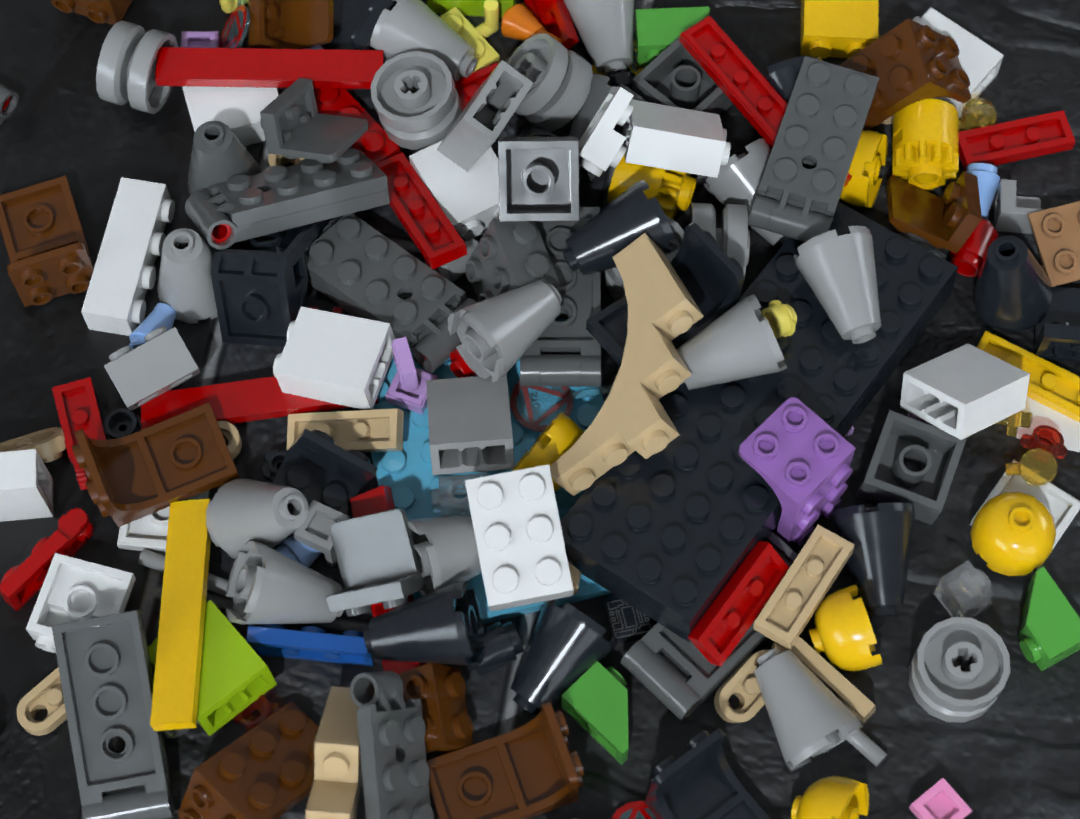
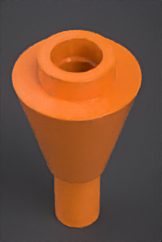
M523 4L512 6L502 17L501 31L507 38L526 41L538 33L549 34L562 43L560 38L546 31L544 26Z

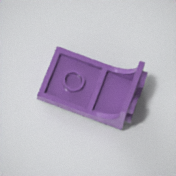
M795 397L788 398L739 447V456L765 479L778 497L782 512L776 535L789 547L795 542L799 546L804 544L816 528L813 524L822 515L828 519L833 515V511L840 507L843 502L840 497L848 487L845 481L853 472L850 465L856 449Z

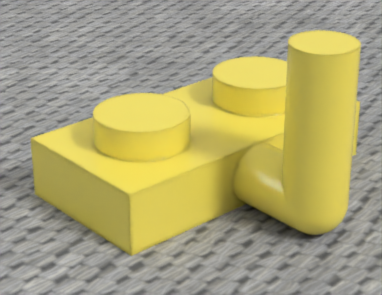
M486 0L484 2L485 22L475 28L456 7L440 16L443 21L475 49L474 57L477 58V64L473 72L496 62L500 63V55L485 40L499 29V4L497 0Z

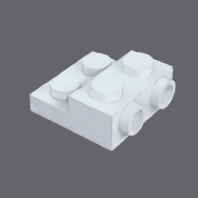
M612 86L579 140V165L598 177L609 166L615 168L627 150L622 145L626 137L613 130L615 125L623 126L634 109V106L630 104L634 95L622 87Z
M55 553L26 627L30 636L36 640L35 646L44 651L56 653L52 632L53 625L123 613L136 578L130 572Z

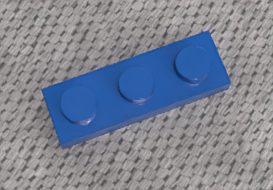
M260 624V627L248 626L246 641L261 656L374 667L375 655L373 652L369 653L367 651L364 633L359 631H344L342 635L326 634L324 629L310 626L303 627L301 631L285 630V627L280 624Z

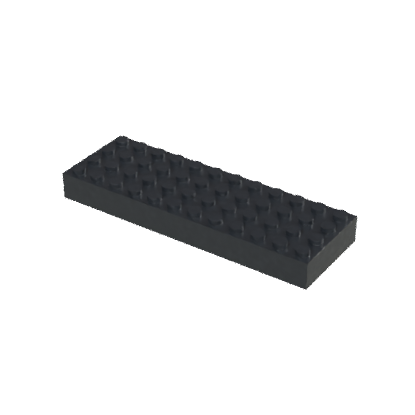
M840 202L838 203L829 231L836 229L838 236L851 234L848 226H865L870 230L873 238L881 327L875 331L876 336L860 344H853L852 340H844L795 264L793 255H799L797 248L805 242L788 238L740 298L741 301L745 297L755 294L761 305V308H759L760 312L769 307V303L772 300H779L782 304H789L795 310L797 323L794 334L776 339L785 359L783 361L787 365V369L776 373L688 390L686 383H683L674 391L664 395L659 401L674 424L679 436L669 442L665 449L653 454L648 459L634 451L623 463L614 466L596 479L560 521L567 560L572 562L581 574L687 642H690L689 634L758 541L765 542L780 520L782 508L778 497L765 479L739 456L740 445L791 397L798 398L844 438L953 293L958 270L956 265Z

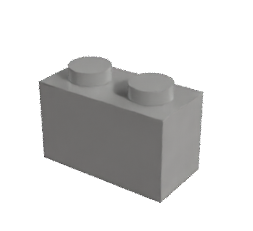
M162 326L150 332L144 337L146 343L133 350L128 345L115 351L109 356L111 362L104 365L130 411L200 373L198 366L175 327L167 330L165 326Z

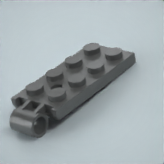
M393 671L361 673L354 677L350 685L351 698L360 707L356 712L366 819H434V813L430 804L428 783L430 770L426 761L424 740L426 728L422 719L421 699H411L404 703L402 679Z

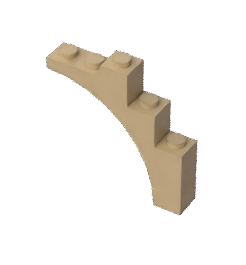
M645 233L613 257L624 284L628 305V327L622 363L610 394L591 425L576 443L550 466L552 479L573 496L589 488L596 479L614 466L623 463L634 451L648 459L653 454L665 449L669 442L679 436L659 399L677 389L692 374L671 341L678 335L688 331L694 323L704 316L664 252Z
M331 686L315 740L314 783L306 807L305 819H357L362 784L356 712L360 707L353 702L350 688Z

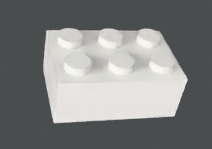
M549 464L465 480L490 612L573 596V585Z

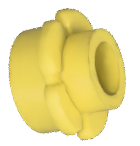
M772 300L769 303V307L763 309L761 314L765 319L767 318L775 338L777 339L782 336L785 338L793 335L797 323L795 310L789 304H782L779 300Z

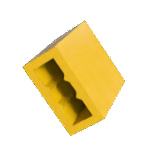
M801 0L800 56H811L813 58L818 56L822 59L827 57L849 59L877 40L879 0Z

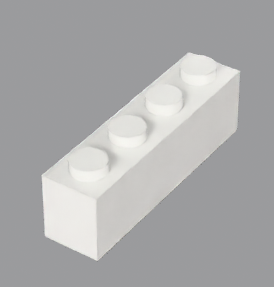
M121 177L81 311L88 329L130 336L136 329L137 324L143 322L146 314V301L144 299L147 289L151 290L155 283L156 268L154 264L157 255H162L166 222H172L175 212V202L170 199L166 184Z

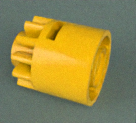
M928 98L910 104L893 115V176L923 190L945 186L946 179H956V172L959 171L958 111L952 104L943 100Z
M623 156L615 167L612 176L608 203H611L633 183L643 179L650 187L643 191L647 199L650 200L656 197L665 215L674 220L678 209L687 211L695 191L697 178L691 177L690 173L626 163L625 156Z

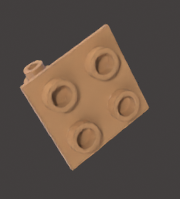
M1080 201L1028 214L1043 265L1040 266L1048 276L1052 287L1080 280Z

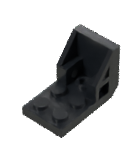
M331 219L236 242L229 248L216 249L214 251L210 274L222 342L285 347L289 324L291 321L296 320L301 306L305 307L308 274L304 252Z

